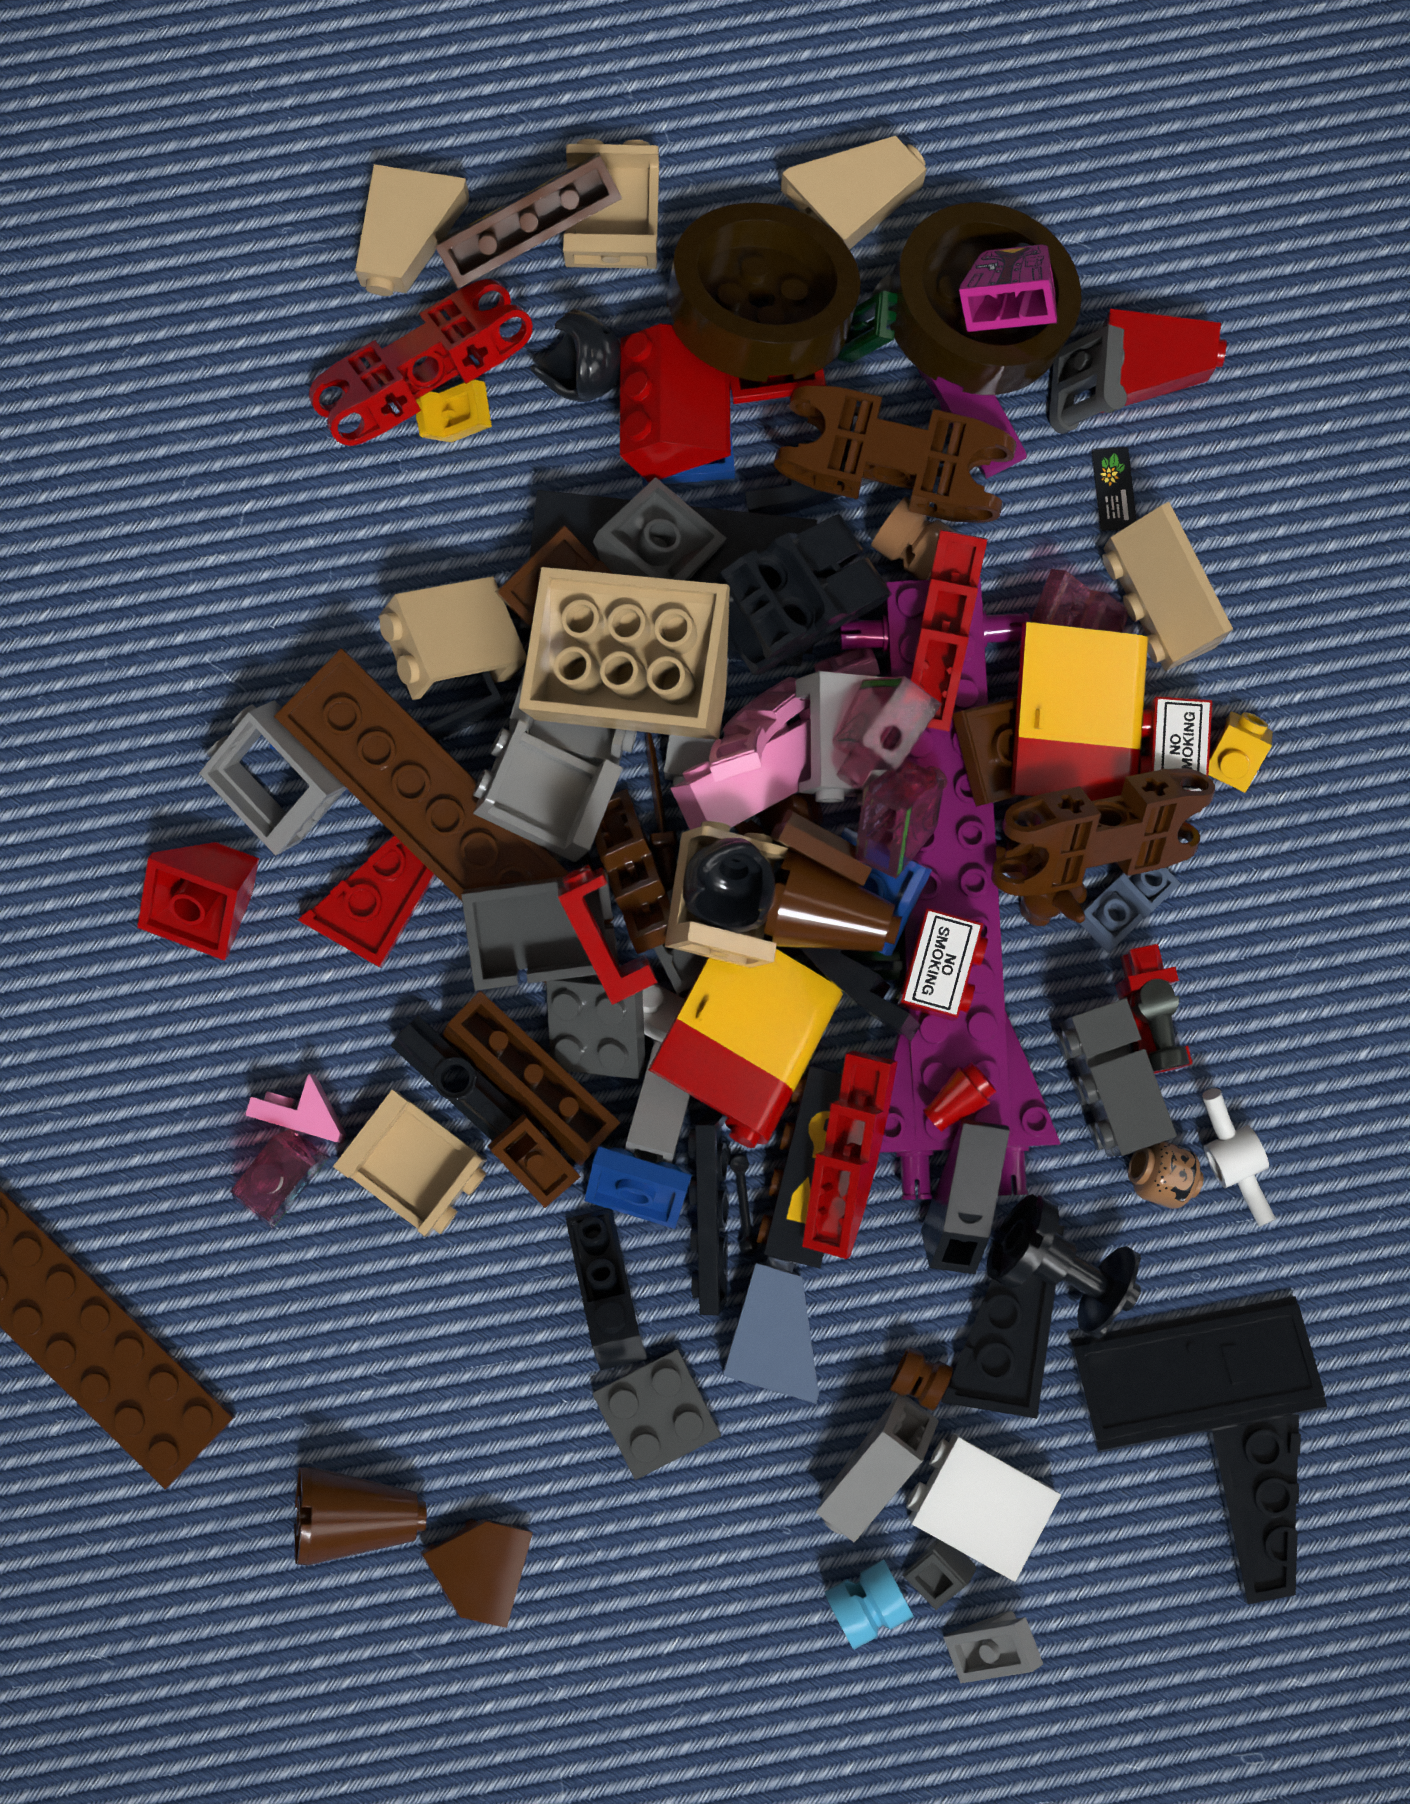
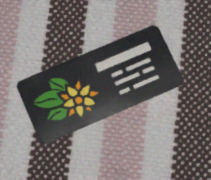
M1122 447L1094 450L1092 458L1100 529L1102 531L1124 529L1137 521L1129 449Z

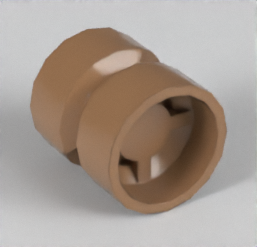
M905 496L881 526L871 546L891 561L898 558L902 559L903 569L917 580H928L931 575L940 529L956 531L939 519L930 522L927 520L926 515L909 512L911 499Z

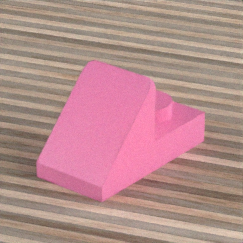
M308 1074L297 1109L292 1108L294 1099L266 1091L264 1100L255 1097L250 1098L246 1116L337 1143H344L346 1132L316 1075Z

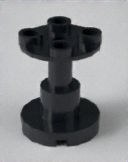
M1034 1194L1026 1196L1015 1205L999 1229L1007 1233L1002 1244L995 1240L992 1242L986 1264L987 1275L1008 1289L1020 1286L1031 1275L1050 1285H1056L1061 1280L1083 1292L1077 1314L1078 1327L1093 1338L1100 1339L1105 1335L1111 1322L1122 1309L1129 1311L1139 1299L1141 1286L1135 1283L1141 1261V1254L1127 1246L1117 1248L1098 1267H1095L1076 1255L1077 1248L1075 1243L1056 1233L1059 1221L1058 1206L1040 1195L1038 1197Z

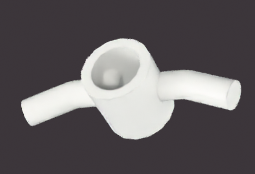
M1208 1089L1203 1093L1202 1097L1218 1139L1204 1145V1152L1215 1177L1224 1188L1238 1183L1258 1226H1264L1276 1220L1255 1177V1174L1269 1168L1265 1150L1256 1133L1249 1125L1235 1131L1220 1089Z

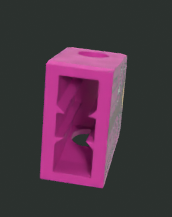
M1017 243L1011 248L985 251L980 254L960 285L959 292L967 332L1057 322L1055 287L1048 246L1046 245L1031 246L1027 243Z

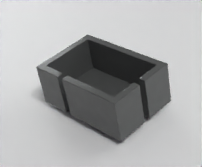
M604 871L608 882L607 871ZM562 877L464 889L461 895L474 990L518 985L520 979L519 970L527 968L528 984L597 975L558 898V888L564 886ZM608 883L584 895V898L619 966L614 923L604 924V920L613 919Z
M1127 998L1059 1022L1062 1032L1056 1033V1040L1065 1060L1072 1059L1078 1077L1072 1078V1084L1080 1104H1088L1094 1122L1089 1123L1088 1127L1093 1143L1098 1151L1104 1149L1107 1157L1123 1156L1177 1137L1146 1050L1130 1052L1128 1044L1141 1040V1036Z

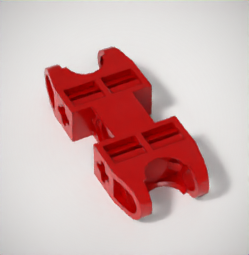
M493 279L477 281L420 312L419 315L424 324L383 349L376 340H373L328 368L312 382L309 389L310 403L319 415L328 418L327 426L329 432L337 442L347 446L362 444L387 432L420 412L421 409L416 399L453 377L459 375L467 384L504 362L529 341L533 328L531 318L523 308L511 305L510 294L500 282ZM490 291L499 292L500 299L494 308L484 311L479 310V300L485 293ZM444 310L451 320L447 321L441 311ZM512 317L521 318V328L514 336L503 337L500 335V325ZM473 355L480 364L476 366L469 356ZM427 356L421 365L413 367L418 359ZM362 358L366 359V361L371 366L370 368H366L364 363L361 361ZM330 386L342 388V397L331 405L319 403V397L326 388ZM393 402L399 413L396 414L389 404ZM352 413H357L361 416V422L353 432L342 433L338 431V424L344 417Z

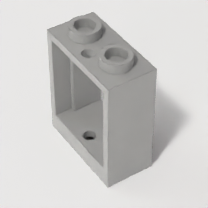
M274 700L258 708L252 704L243 709L232 721L235 727L232 733L218 740L209 749L207 755L211 759L199 774L276 856L300 843L347 788L274 717L282 708ZM261 734L309 785V788L288 813L280 807L239 762Z

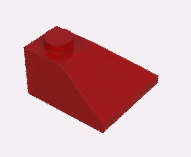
M217 842L152 852L147 862L137 928L225 961L253 894L259 858Z

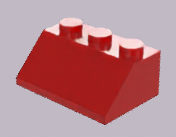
M662 323L621 338L620 456L649 483L655 477L660 480L731 456L730 375L709 366L696 357L677 337L673 330V325Z

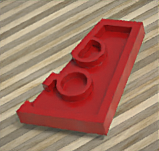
M394 835L373 853L367 862L345 881H341L330 891L327 897L312 910L309 909L298 921L377 967L382 968L436 875Z

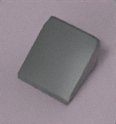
M937 1538L904 1571L902 1576L937 1610L968 1585L976 1571V1566L964 1553Z

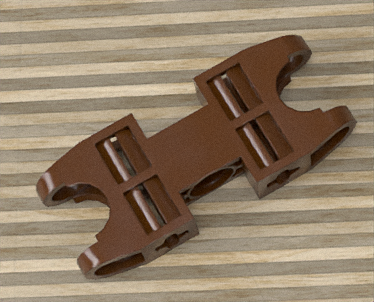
M803 386L793 390L789 402L790 409L794 413L808 418L807 423L814 425L821 432L822 436L808 444L799 443L798 447L785 446L778 448L774 459V466L786 477L815 490L854 499L859 497L863 478L911 489L913 492L909 512L951 522L986 523L1000 517L1003 506L1002 500L994 494L985 492V487L978 484L971 477L969 471L980 465H990L991 461L1008 462L1014 458L1017 444L1014 438L1005 431L978 419L933 409L928 430L878 419L882 401L880 396L833 386ZM857 401L861 402L860 407L856 406ZM857 416L854 432H851L854 417ZM949 423L954 424L953 429L948 428ZM946 437L950 438L947 454L942 453ZM848 455L844 472H842L844 456ZM939 463H943L944 466L939 467ZM936 476L941 477L937 494L932 493ZM838 481H842V486L837 485ZM930 502L934 503V507H929Z
M1162 769L1125 777L1122 792L1119 796L1091 801L1079 786L1040 794L1017 802L1006 811L1003 830L1010 839L1021 844L1005 852L1004 856L994 862L991 880L998 889L1014 896L1044 895L1082 886L1086 868L1116 862L1125 875L1130 876L1166 868L1194 856L1200 842L1198 830L1185 821L1192 815L1201 812L1202 808L1212 802L1215 784L1208 776L1193 769ZM1191 785L1202 791H1186L1182 786ZM1024 820L1028 827L1020 826L1014 821ZM1178 837L1186 839L1188 843H1181ZM1020 872L1025 878L1012 879L1003 873Z

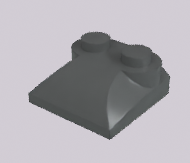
M655 477L597 532L593 543L598 551L600 560L614 574L688 581L725 543L727 538Z

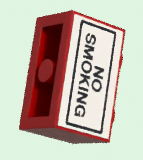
M1155 697L1147 704V709H1143L1142 737H1145V756L1140 755L1139 774L1162 769L1187 768L1208 776L1212 700ZM1182 786L1186 791H1202L1195 786Z
M926 908L922 914L897 1006L951 1021L958 1018L960 1011L968 1013L975 991V985L968 983L973 964L981 966L988 943V938L980 936L983 923Z

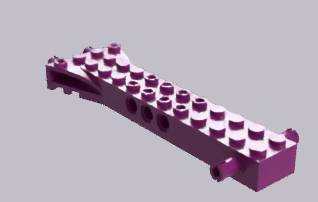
M979 578L978 593L968 635L969 640L953 713L988 705L985 647H987V643L1021 641L1022 624L1030 622L1028 612L987 615L986 610H983L981 578ZM929 580L886 582L892 595L883 602L884 615L881 616V620L851 621L839 628L841 650L882 647L883 652H886L887 678H902L903 707H905ZM952 716L949 732L915 725L905 741L906 747L909 740L913 739L904 753V793L897 794L896 802L894 803L896 851L901 853L907 810L913 805L905 856L932 869L903 930L905 976L922 914L926 908L983 923L980 936L988 938V943L981 966L973 964L968 983L975 985V991L968 1013L960 1011L958 1018L951 1021L904 1008V1011L910 1013L918 1021L920 1027L912 1041H909L899 1033L896 1038L891 1060L898 1061L880 1149V1153L895 1152V1157H900L901 1200H916L915 1180H917L918 1199H932L929 1155H934V1151L951 1150L962 1119L941 1132L926 1116L923 1109L932 1102L959 1066L964 1069L969 1063L973 1062L997 1090L989 1098L991 1102L989 1105L963 1119L1007 1125L1010 1129L998 1196L1012 1195L1011 1175L1013 1178V1195H1028L1025 1151H1029V1146L1061 1145L1026 1056L1005 1011L999 892L991 880L993 864L997 860L994 803L975 806ZM923 770L925 782L915 791L913 780ZM940 794H941V800H940V806H939V812H938V818H937L938 803H939ZM933 809L935 810V811H934V823H933V812H932ZM923 818H924V820H925V821H924V826H925L927 829H929V830H930V829H934V828H935V830L930 831V832L924 831L923 828H922ZM912 821H913L914 834H915L916 838H917L919 841H917V840L914 838V836H913V832H912Z

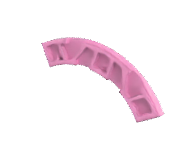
M871 648L850 649L814 664L816 672L824 671L865 676L881 674ZM788 677L769 688L744 706L726 723L723 728L725 736L722 740H715L709 756L710 769L715 782L761 768L762 752L770 738L788 720L810 706L809 699L796 698L795 678Z

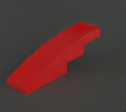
M942 529L939 531L906 696L905 707H909L905 717L912 706H927L928 708L932 705H939L933 715L923 713L917 722L918 726L921 725L948 732L950 730L969 640L968 635L978 593V583L987 538Z
M854 1050L846 1053L839 1100L831 1103L825 1147L823 1151L816 1154L802 1247L848 1259L851 1256L879 1158L898 1061Z

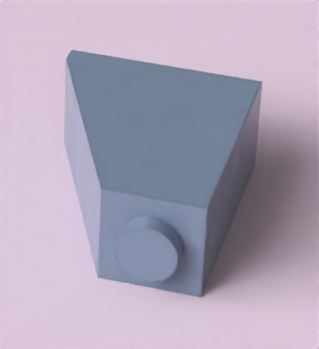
M767 1256L765 1264L754 1263L723 1369V1376L816 1404L819 1391L803 1278L801 1275L792 1273L795 1266L794 1263Z

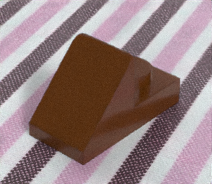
M524 1114L487 1146L544 1208L581 1177L545 1137L537 1125Z

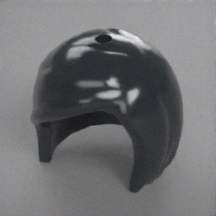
M573 309L565 313L562 318L556 321L555 329L562 330L567 334L547 356L537 361L534 365L532 364L530 369L545 385L561 397L578 402L592 401L602 397L618 383L620 379L621 344L614 332L595 316L580 309Z
M743 838L721 839L700 849L690 859L683 880V899L688 911L707 926L735 933L748 932L759 928L765 923L776 891L775 874L770 862L754 844Z

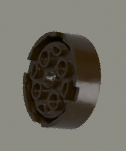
M969 202L948 206L924 219L909 236L892 272L887 288L888 292L896 293L898 298L897 304L888 308L889 311L896 312V321L889 326L891 330L895 331V341L907 358L933 380L936 381L939 376L951 383L963 386L962 392L978 395H999L1017 391L1027 387L1043 376L1052 366L1073 331L1081 309L1079 276L1070 255L1061 242L1046 227L1030 216L1006 206L984 202ZM1017 243H1027L1031 246H1048L1055 287L1057 322L967 332L959 288L980 254L989 250L1011 248Z
M769 203L732 204L714 209L702 215L690 224L681 235L674 253L667 290L666 307H669L674 321L673 330L677 337L691 353L709 366L726 374L752 381L767 382L768 376L792 374L795 380L823 369L843 349L860 293V274L854 256L842 239L815 218L788 207ZM765 298L768 299V306L757 308L750 303L751 301L763 302Z

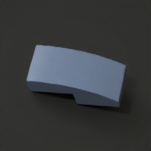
M1167 868L1126 876L1123 872L1084 910L1085 920L1079 924L1109 953L1181 883Z

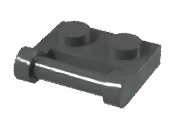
M1107 325L1061 349L1053 365L1049 416L1050 424L1056 432L1065 434L1076 429L1081 421L1103 411L1105 413H1112L1123 408L1126 404L1127 393L1120 384L1121 367L1125 359L1123 349L1124 329ZM1096 386L1095 395L1074 404L1075 395Z

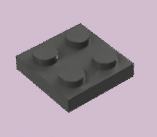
M582 976L546 981L550 1057L565 1071L639 1079L646 1073L643 990L612 1005L599 978Z
M678 1348L592 1392L635 1480L721 1437V1433Z

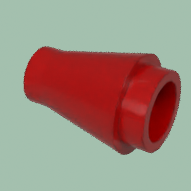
M971 1062L964 1069L959 1066L936 1097L923 1111L931 1122L943 1132L953 1123L991 1103L989 1098L997 1090L980 1069Z

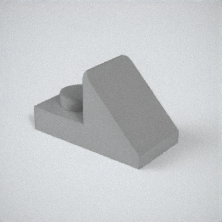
M1013 1611L998 1614L951 1632L943 1637L960 1683L1029 1673L1043 1665L1026 1617L1016 1619Z

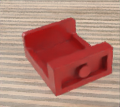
M588 864L563 876L564 881L562 882L564 886L558 888V898L611 1004L613 1005L656 984L657 980L645 954L620 967L618 966L584 898V895L608 884L602 867L592 872Z

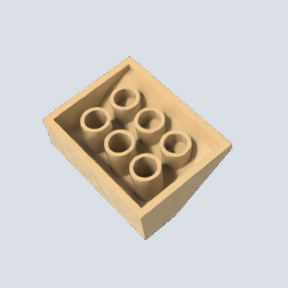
M541 567L519 709L539 721L713 740L719 739L726 696L729 585Z

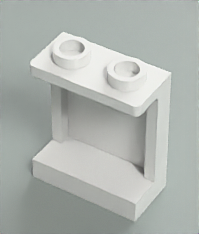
M954 1433L949 1442L942 1439L937 1445L929 1462V1465L935 1467L926 1485L921 1482L916 1485L907 1502L906 1508L912 1511L908 1519L914 1526L1016 1582L1061 1494L1047 1484L1035 1480Z

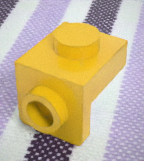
M472 380L467 384L464 382L440 393L430 391L416 399L421 409L416 414L419 435L422 438L452 443L492 427L484 381Z
M1231 711L1226 719L1225 729L1209 756L1208 775L1246 793L1272 746L1273 732L1268 729V724L1254 714L1244 712L1241 716Z

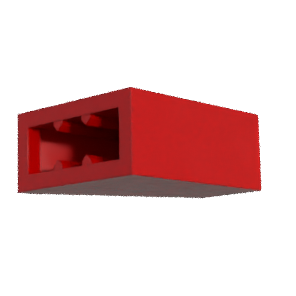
M1110 309L1103 323V327L1112 325L1124 329L1123 349L1125 359L1121 367L1120 384L1127 393V401L1124 406L1208 382L1216 367L1222 368L1227 341L1226 339H1220V322Z

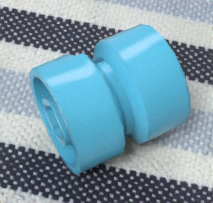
M884 1559L861 1571L860 1581L857 1583L846 1579L824 1591L841 1628L854 1650L877 1638L879 1627L885 1626L891 1630L914 1617Z

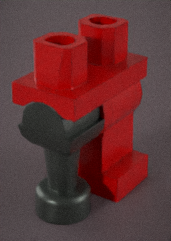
M1158 944L1129 950L1128 954L1120 957L1125 979L1115 986L1118 999L1127 997L1141 1036V1040L1132 1043L1133 1052L1142 1049L1146 1050L1154 1074L1192 1065L1188 1045L1176 1046L1172 1015L1178 1008L1179 995L1175 996L1171 985L1179 981L1176 967L1164 969Z

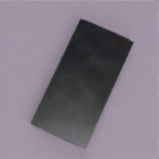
M1296 1296L1106 1332L1100 1339L1085 1336L1070 1340L1085 1407L1098 1453L1327 1408L1325 1393Z

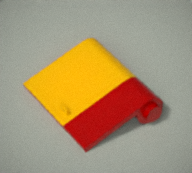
M1024 622L1022 624L1011 795L1034 797L1044 793L1080 786L1091 801L1121 795L1125 777L1139 774L1148 649L1147 636Z
M776 949L773 963L751 968L707 957L648 1070L727 1116L725 1124L731 1129L729 1136L734 1141L749 1148H755L757 1143L767 1145L843 993L835 984Z

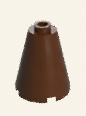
M792 850L787 852L781 867L786 870L785 876L780 879L779 883H776L774 901L767 916L764 934L766 935L763 940L777 943L776 946L880 952L883 951L885 942L895 945L902 916L894 914L895 904Z
M312 1466L300 1467L298 1470L295 1495L297 1517L296 1524H294L295 1564L309 1566L413 1542L416 1540L417 1531H425L426 1502L418 1501L416 1491Z

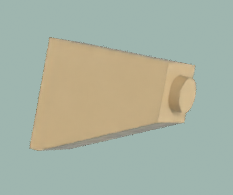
M893 136L789 167L782 173L781 191L800 212L815 218L830 228L850 250L923 187L927 170L925 168L926 163L914 146L911 144L905 146L897 136Z
M374 164L355 269L361 287H366L368 292L380 296H391L393 291L407 293L436 251V242L448 234L468 205L469 192L465 178Z

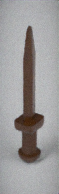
M646 732L647 760L658 833L649 835L652 850L656 852L658 868L666 890L669 891L674 888L675 868L677 864L674 849L677 847L676 831L667 832L656 751L651 733Z

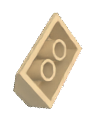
M1170 502L1159 506L1110 537L1104 547L1106 554L1102 555L1105 568L1113 580L1119 579L1126 593L1123 596L1125 608L1134 622L1140 621L1148 637L1147 652L1154 663H1161L1165 672L1215 649L1233 630Z

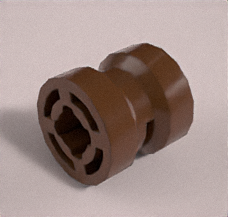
M909 1346L898 1364L889 1390L901 1396L910 1394L918 1399L920 1405L934 1411L948 1386L953 1367L941 1361L932 1363L924 1358L922 1352Z

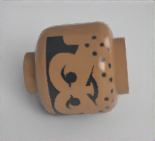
M1167 1141L1135 1151L1129 1163L1128 1177L1132 1182L1135 1193L1144 1200L1170 1209L1184 1206L1191 1198L1199 1194L1203 1186L1204 1177L1200 1171V1162L1197 1155L1187 1148Z

